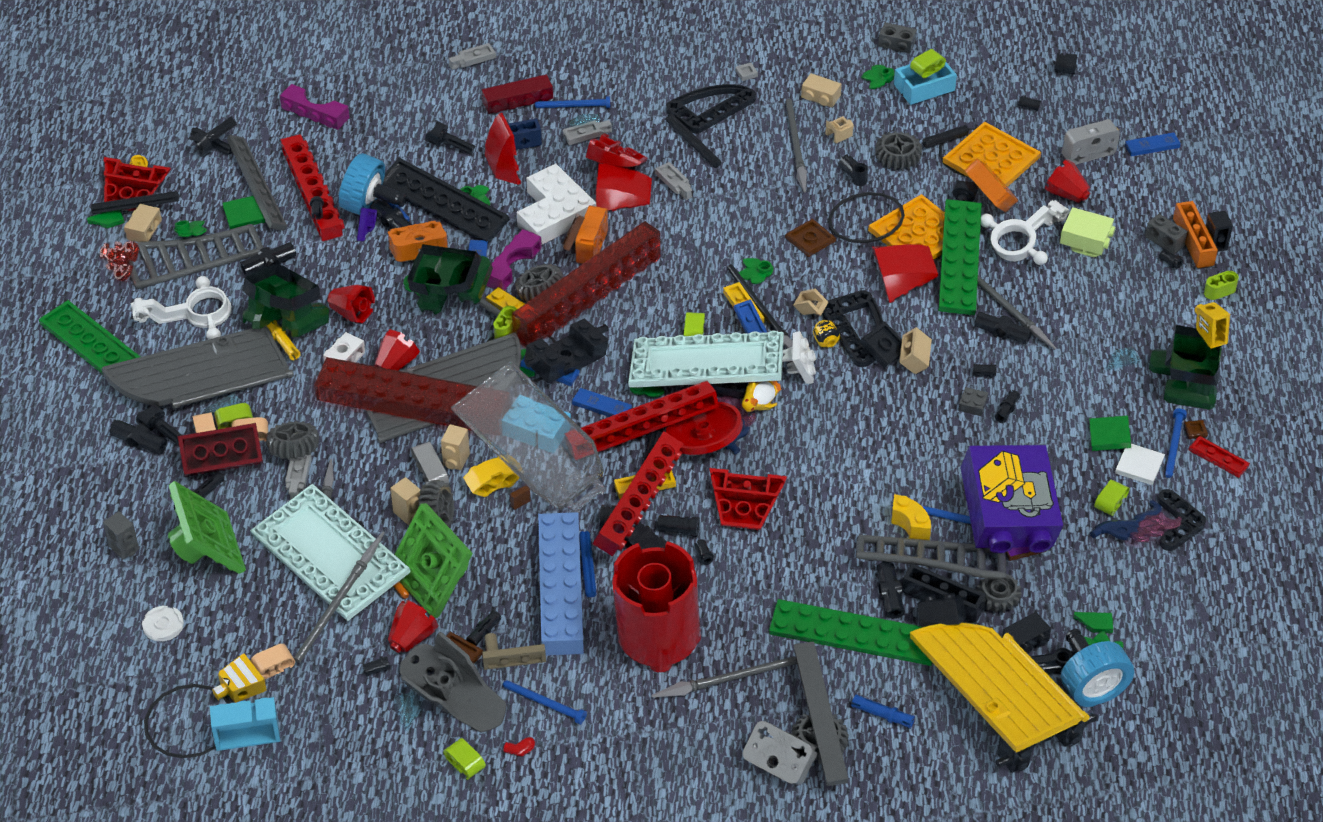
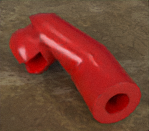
M527 737L517 744L506 742L503 752L524 756L534 749L535 740L532 737Z

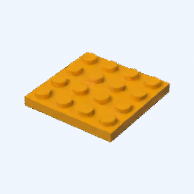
M984 121L943 157L942 163L969 177L965 169L979 158L1008 187L1041 157V152Z
M921 194L902 205L905 214L902 225L892 235L881 241L887 246L906 244L929 246L934 260L942 255L944 211ZM900 207L868 225V231L877 238L889 233L900 221Z

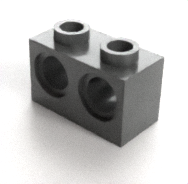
M885 22L879 33L878 46L911 53L916 42L917 29Z
M1158 214L1147 223L1145 237L1175 254L1185 246L1188 231Z
M117 512L103 521L108 546L120 558L124 560L128 556H133L139 550L134 524L121 512Z

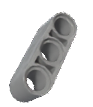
M427 442L412 447V457L416 459L417 462L415 463L420 473L423 472L424 475L422 477L425 482L440 480L449 485L447 473L432 444Z

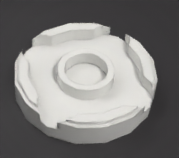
M168 606L153 608L147 612L144 621H142L144 634L154 641L173 639L179 635L184 625L182 613L174 607L173 609L168 608Z

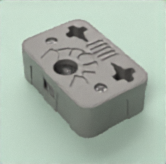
M1110 119L1070 129L1065 133L1062 154L1066 160L1072 161L1075 165L1115 154L1120 132Z
M760 721L756 724L743 750V757L745 760L788 783L800 785L804 782L817 756V752H815V746L804 742L771 723ZM766 730L768 733H770V735L773 736V738L766 737V735L763 734L764 731ZM797 749L804 750L807 753L806 756H802ZM773 759H777V762H779L777 766H774L772 763Z

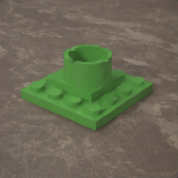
M173 481L169 485L170 497L174 501L175 512L180 521V524L168 533L169 542L179 557L190 564L196 563L203 556L207 555L216 563L226 566L230 571L233 570L238 574L243 573L246 568L227 511L178 482Z
M422 503L394 555L407 565L411 571L400 582L429 615L438 618L459 579L465 574L464 572L468 568L469 560L473 553L427 503Z

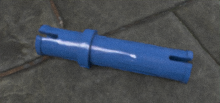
M855 694L852 700L851 707L884 718L889 723H898L909 729L913 726L915 716L899 711L897 707L893 706L891 708Z

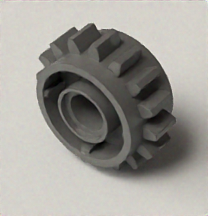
M1006 574L1004 580L980 579V583L977 585V591L986 594V609L993 610L995 613H1005L1007 610L1012 611L1013 606H1018L1022 594L1021 586H1017L1018 581Z

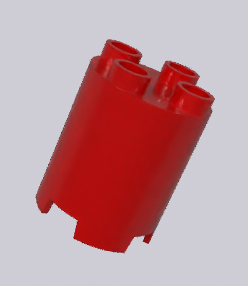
M667 541L665 548L653 547L641 550L638 543L630 546L619 555L614 563L612 585L618 642L623 651L634 661L649 666L655 672H666L671 669L673 664L689 656L701 640L698 586L694 562L685 549L672 542Z

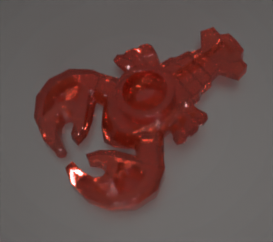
M132 240L125 242L123 246L121 242L115 241L114 248H109V244L104 243L100 249L99 257L101 259L107 258L109 262L106 264V268L109 270L114 269L115 279L124 281L127 280L133 270V266L128 263L130 260L136 261L139 247Z

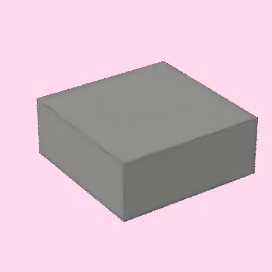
M752 63L736 66V72L742 81L758 77V72Z

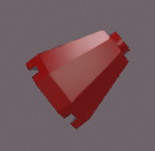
M1064 160L1062 163L1065 165L1063 167L1059 165L1047 180L1048 185L1045 186V189L1052 194L1075 202L1086 201L1091 194L1089 192L1090 186L1076 165L1070 160Z
M351 285L333 289L328 294L327 301L330 308L347 320L364 323L373 312L371 303H375V296L371 287Z
M389 329L381 340L374 364L375 372L381 377L398 372L412 362L420 352L412 340L409 339L407 342L404 339L405 335L401 332Z
M406 600V602L401 601L397 607L388 637L390 648L397 653L409 651L435 632L439 626L436 619L432 615L428 618L425 615L427 611L423 607L409 600Z

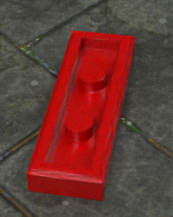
M1201 436L1189 447V451L1238 478L1250 465L1249 462Z

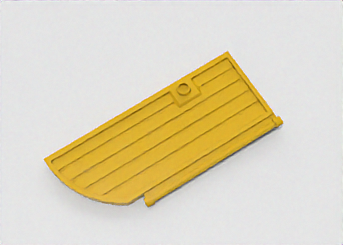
M969 623L955 625L936 624L910 632V639L1016 753L1066 730L1080 721L1086 722L1090 718L1020 647L1009 633L1004 634L1003 638H1001L993 628Z

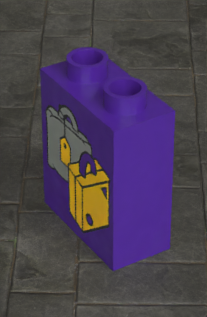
M1046 445L969 446L960 469L975 547L990 548V551L994 553H1004L1018 547H1029L1030 551L1040 553L1053 547L1063 528V522Z

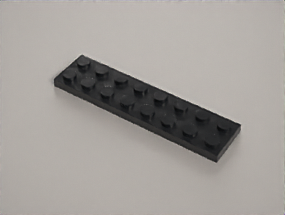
M400 157L385 172L384 186L400 191L402 194L405 193L407 195L406 201L478 240L488 241V244L510 220L507 214Z

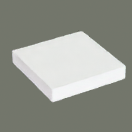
M1131 444V448L1124 449L1115 473L1153 485L1165 454Z

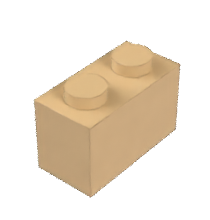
M810 73L802 84L801 97L820 103L823 106L833 107L841 96L842 84Z
M139 204L137 209L133 211L130 220L124 226L127 240L148 242L162 221L160 208Z
M917 327L902 336L900 363L913 374L929 367L932 339Z
M449 425L441 439L443 466L452 470H462L470 455L468 429Z
M405 477L390 489L393 513L410 525L419 508L418 497H420L421 489Z

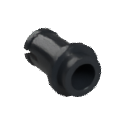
M1026 95L1021 96L1018 106H1021L1022 109L1025 107L1038 111L1041 100L1027 98Z
M315 196L310 200V206L312 207V218L314 219L316 214V220L323 218L324 201L321 197Z
M1163 249L1159 254V259L1170 264V267L1173 269L1180 268L1183 263L1181 256H1176L1167 249Z
M993 363L991 365L973 364V376H990L992 378V376H996V365H993Z
M698 540L694 544L699 555L698 560L703 565H709L713 562L714 555L709 550L706 540Z
M379 656L380 659L362 664L366 677L383 670L386 672L390 668L387 657Z

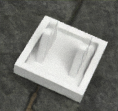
M800 331L793 333V347L783 350L782 362L793 361L787 364L789 368L787 372L790 374L800 373L806 384L814 383V375L816 374L814 367L815 353L813 350H810L807 338H804Z

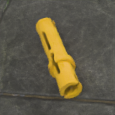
M276 320L267 325L273 339L278 341L291 360H294V357L298 359L301 353L286 335V330L282 331V327H280Z

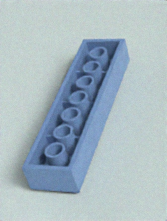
M578 512L538 514L541 643L545 645L546 655L584 654Z

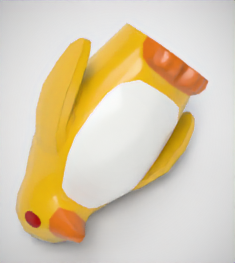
M777 381L749 382L742 401L743 409L746 412H752L754 410L762 411L774 408L777 402L771 404V401L780 392V384Z

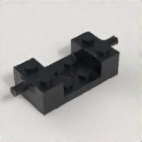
M584 318L571 324L569 336L548 345L540 338L527 344L524 362L528 368L531 367L542 379L550 383L604 357L607 351L608 339L602 333L609 330L608 326L603 324L597 328Z
M1071 696L1070 698L1079 706V704ZM1093 713L1089 714L1090 718L1088 721H1080L1078 724L1055 734L1064 747L1070 744L1075 745L1081 741L1084 727L1096 721ZM1054 735L1044 739V741L1051 740L1054 737ZM1000 736L997 752L999 759L995 761L997 767L1001 768L1006 765L1011 773L1017 770H1025L1030 764L1032 748L1036 744L1016 753Z

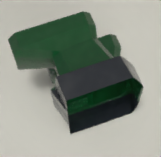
M423 244L407 280L410 290L420 295L417 305L421 312L429 310L437 314L442 311L449 294L456 293L461 302L464 300H472L473 304L480 302L493 267L488 257L480 256L477 251Z
M277 263L245 277L242 290L248 295V308L243 311V323L251 322L253 329H261L271 322L273 323L274 320L282 319V331H285L287 328L291 331L292 337H299L329 323V308L319 302L312 303L321 298L319 286L285 266Z
M1176 325L1167 350H1152L1149 369L1153 373L1169 375L1171 379H1174L1166 381L1164 400L1167 403L1208 410L1214 408L1217 398L1215 386H1217L1220 378L1222 346L1210 348L1197 328Z

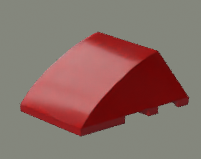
M499 113L494 119L487 136L485 157L495 178L519 185L521 180L516 173L519 167L514 158L517 155L514 135L503 113Z
M606 133L602 134L599 140L591 139L586 153V158L620 167L637 166L648 159L632 148H623L620 146V141L608 138L609 135Z
M104 157V202L152 195L171 168L153 165V168L122 163L120 159ZM137 208L126 209V210H128V211H134V210H136Z
M599 164L596 207L606 208L608 211H616L619 208L649 205L652 178L625 167Z
M918 244L872 246L889 303L894 302V299L902 294L904 296L907 295L908 291L916 286L921 287L938 277L929 246Z
M709 468L721 526L761 530L788 477L768 474V477L729 473V470Z

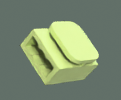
M1072 207L1061 232L1060 244L1070 246L1072 251L1087 256L1097 257L1102 255L1104 249L1109 247L1111 240L1109 237L1114 235L1116 228L1113 226L1114 219Z

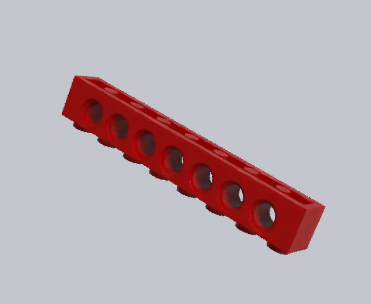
M301 134L280 139L282 152L311 217L312 207L310 206V200L315 196H319L324 201L323 218L316 220V214L315 218H312L321 240L326 241L343 236L342 230L345 229L343 220L339 219L337 207H333V198L328 196V187L323 185V176L321 173H318V165L316 162H313V154L311 151H308L307 141L303 140Z
M704 381L567 432L566 437L569 448L577 460L717 408L719 407L717 394L708 381Z
M663 431L592 543L593 545L612 557L617 550L621 552L627 543L624 538H630L635 530L632 525H638L643 517L640 512H646L650 506L649 498L653 500L658 493L657 485L660 487L663 485L667 478L664 474H669L675 464L672 461L677 462L683 453L680 451V448L684 443Z

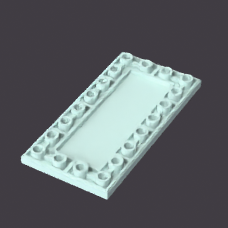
M770 331L767 333L751 332L740 334L735 332L725 335L716 333L704 336L697 334L694 336L678 335L675 337L659 336L657 338L640 337L634 339L628 381L629 387L695 385L704 381H708L710 384L781 381L784 333Z
M313 484L250 530L254 537L329 605L351 574L356 562L361 559L363 553L376 540ZM379 543L372 559L367 564L366 570L357 578L336 611L349 621L411 572L409 567L384 545Z

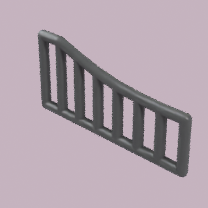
M248 224L193 238L138 242L121 247L120 252L125 264H127L126 267L135 288L141 289L254 257L264 247L254 225ZM249 232L256 249L246 251L239 234ZM232 237L238 254L228 256L221 239ZM214 241L221 259L211 261L203 243ZM196 244L204 263L193 266L185 246ZM167 247L178 248L186 266L185 269L175 270L166 249ZM148 248L159 249L168 274L157 275L147 251ZM140 250L151 277L150 279L140 281L129 252Z
M872 535L857 536V559L904 564L913 563L915 565L938 568L980 578L1000 580L1006 578L1005 552L994 553L990 551V548H976L975 544ZM864 544H877L876 552H865ZM885 545H896V554L884 553ZM905 546L917 547V557L905 556ZM925 548L937 549V560L925 558ZM945 550H957V564L945 562ZM965 551L977 552L978 569L965 566ZM985 553L997 554L998 571L986 570Z

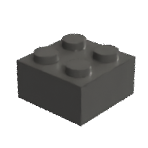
M965 387L958 411L982 416L988 400V392Z

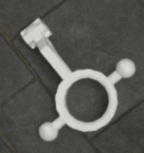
M1052 200L1047 207L1043 205L1026 222L1019 219H1010L997 224L994 222L992 215L984 214L981 216V225L985 228L990 227L993 229L991 244L1001 258L1015 262L1031 255L1036 264L1043 265L1047 262L1048 256L1043 251L1033 249L1036 242L1035 230L1043 223L1051 226L1056 221L1063 222L1069 214V209L1056 200ZM1012 231L1022 232L1029 237L1028 244L1017 251L1003 249L998 244V240L1005 233Z
M205 276L197 278L196 286L198 289L189 295L186 303L164 307L154 299L143 300L141 298H136L131 303L134 321L143 323L150 317L158 324L188 319L196 327L208 328L206 333L208 340L221 336V332L216 326L228 319L232 306L224 291L210 286V280ZM206 298H215L223 302L220 309L210 314L201 315L192 311L196 303Z

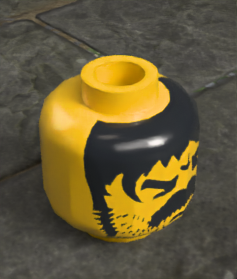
M819 321L813 329V336L821 347H833L840 339V333L832 321Z

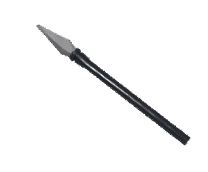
M732 264L729 265L727 270L737 283H741L772 329L784 333V346L787 349L793 347V341L788 337V333L779 326Z

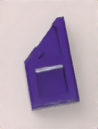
M361 207L357 241H364L366 234L375 228L377 210Z

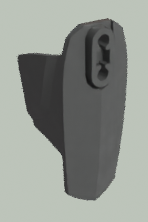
M442 632L437 634L434 646L429 644L415 646L402 660L400 665L401 680L415 693L449 715L481 733L490 731L503 723L506 713V702L485 684L476 666L471 662L469 655ZM415 660H419L417 664H413ZM427 670H429L430 672L434 671L435 673L430 676L428 675Z

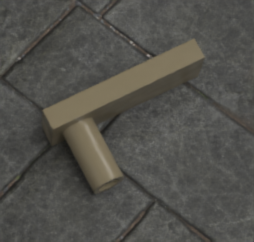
M489 633L484 637L486 651L482 652L484 670L546 662L544 644L498 650L496 634Z

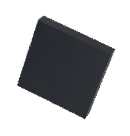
M886 322L879 325L859 341L884 369L900 358L902 339Z

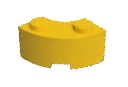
M499 456L471 467L463 479L473 494L486 497L497 489L512 487L523 473L513 458Z
M894 494L891 524L899 525L905 529L909 539L930 540L931 521L926 510L907 496Z

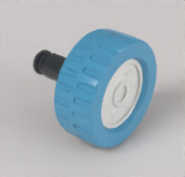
M361 153L352 160L344 175L339 192V205L349 212L360 215L361 207L370 209L373 201L377 198L403 207L406 203L407 195L383 185L385 177V164L383 161Z
M1072 629L1067 632L1065 638L1075 653L1067 661L1061 672V681L1068 695L1072 696L1081 707H1092L1110 701L1120 695L1129 686L1134 677V666L1123 648L1111 641L1089 645L1079 629Z

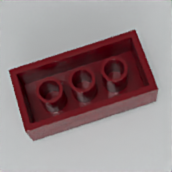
M256 423L178 436L185 477L263 463Z

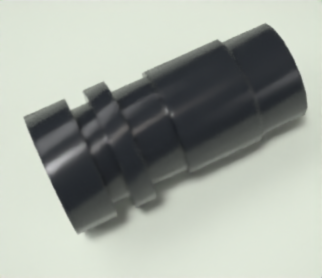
M659 515L657 528L658 531H665L666 534L678 535V533H683L686 536L690 534V536L697 537L700 529V517Z

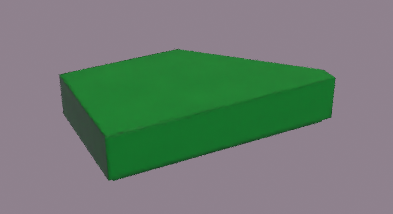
M120 210L101 213L87 218L88 224L101 225V227L107 229L125 223Z
M1074 612L1073 618L1084 624L1090 632L1100 633L1104 631L1105 633H1113L1112 613Z

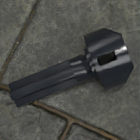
M230 116L206 133V135L199 130L188 139L196 143L199 156L203 157L213 150L211 142L236 126V121Z
M435 120V127L425 135V141L436 146L444 142L470 155L475 149V145L447 133L448 125Z
M956 180L952 194L959 201L973 202L979 187L975 182Z
M155 403L150 408L137 414L136 422L138 424L146 426L150 431L156 428L179 446L178 436H182V434L163 420L165 412Z

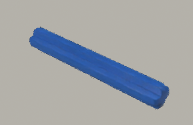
M581 531L579 538L586 597L590 598L597 595L590 532Z

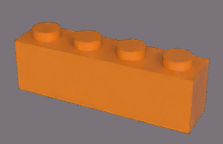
M1194 202L1176 203L1173 220L1175 224L1188 231L1185 245L1196 267L1214 266L1218 250Z

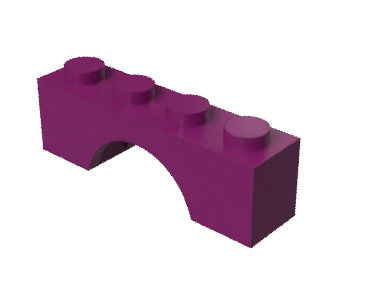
M293 84L280 95L281 108L294 112L301 117H307L314 122L322 123L329 128L339 130L350 118L347 105L337 101L326 104L311 103L307 100L306 89Z
M524 229L518 235H515L512 242L505 246L503 252L494 259L492 263L493 270L486 286L493 289L499 287L505 291L513 282L512 269L509 266L517 260L533 259L542 249L541 236Z

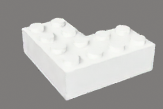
M554 164L527 177V192L537 202L517 211V225L521 230L524 229L541 236V242L544 244L568 232L576 214L584 217L588 206L596 207V202L557 164Z

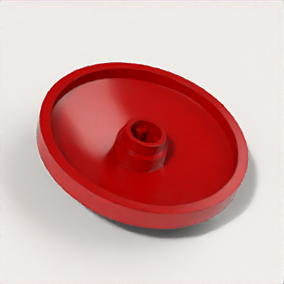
M718 402L719 407L667 426L666 433L684 443L680 448V451L683 452L682 454L700 455L714 452L730 444L740 434L743 421L739 410L729 403Z

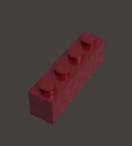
M547 74L481 89L482 102L488 114L532 105L538 101L554 99L553 86Z

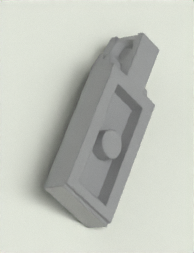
M489 43L460 51L455 57L449 58V66L454 70L496 58V52Z
M594 120L563 129V135L568 145L600 137L604 133L612 132V124L609 120L604 122H596Z
M670 162L654 169L655 174L676 194L680 193L686 200L692 198L689 180Z
M305 455L304 458L290 459L285 480L290 500L306 487L312 455Z

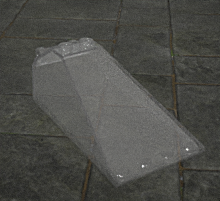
M512 361L451 407V410L535 494L555 508L562 510L565 506H568L572 512L579 513L583 506L598 494H603L606 491L604 485L599 481L603 477L604 469L594 440ZM593 485L595 487L576 503L573 502L575 498Z

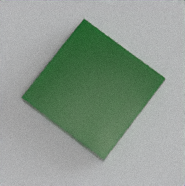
M254 196L222 203L230 229L248 224L265 223V218Z
M1128 415L1089 419L1092 451L1131 448Z

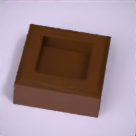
M1203 420L1184 422L1188 439H1197L1199 436L1203 438L1208 437Z
M527 485L510 493V504L514 510L531 501L530 489Z

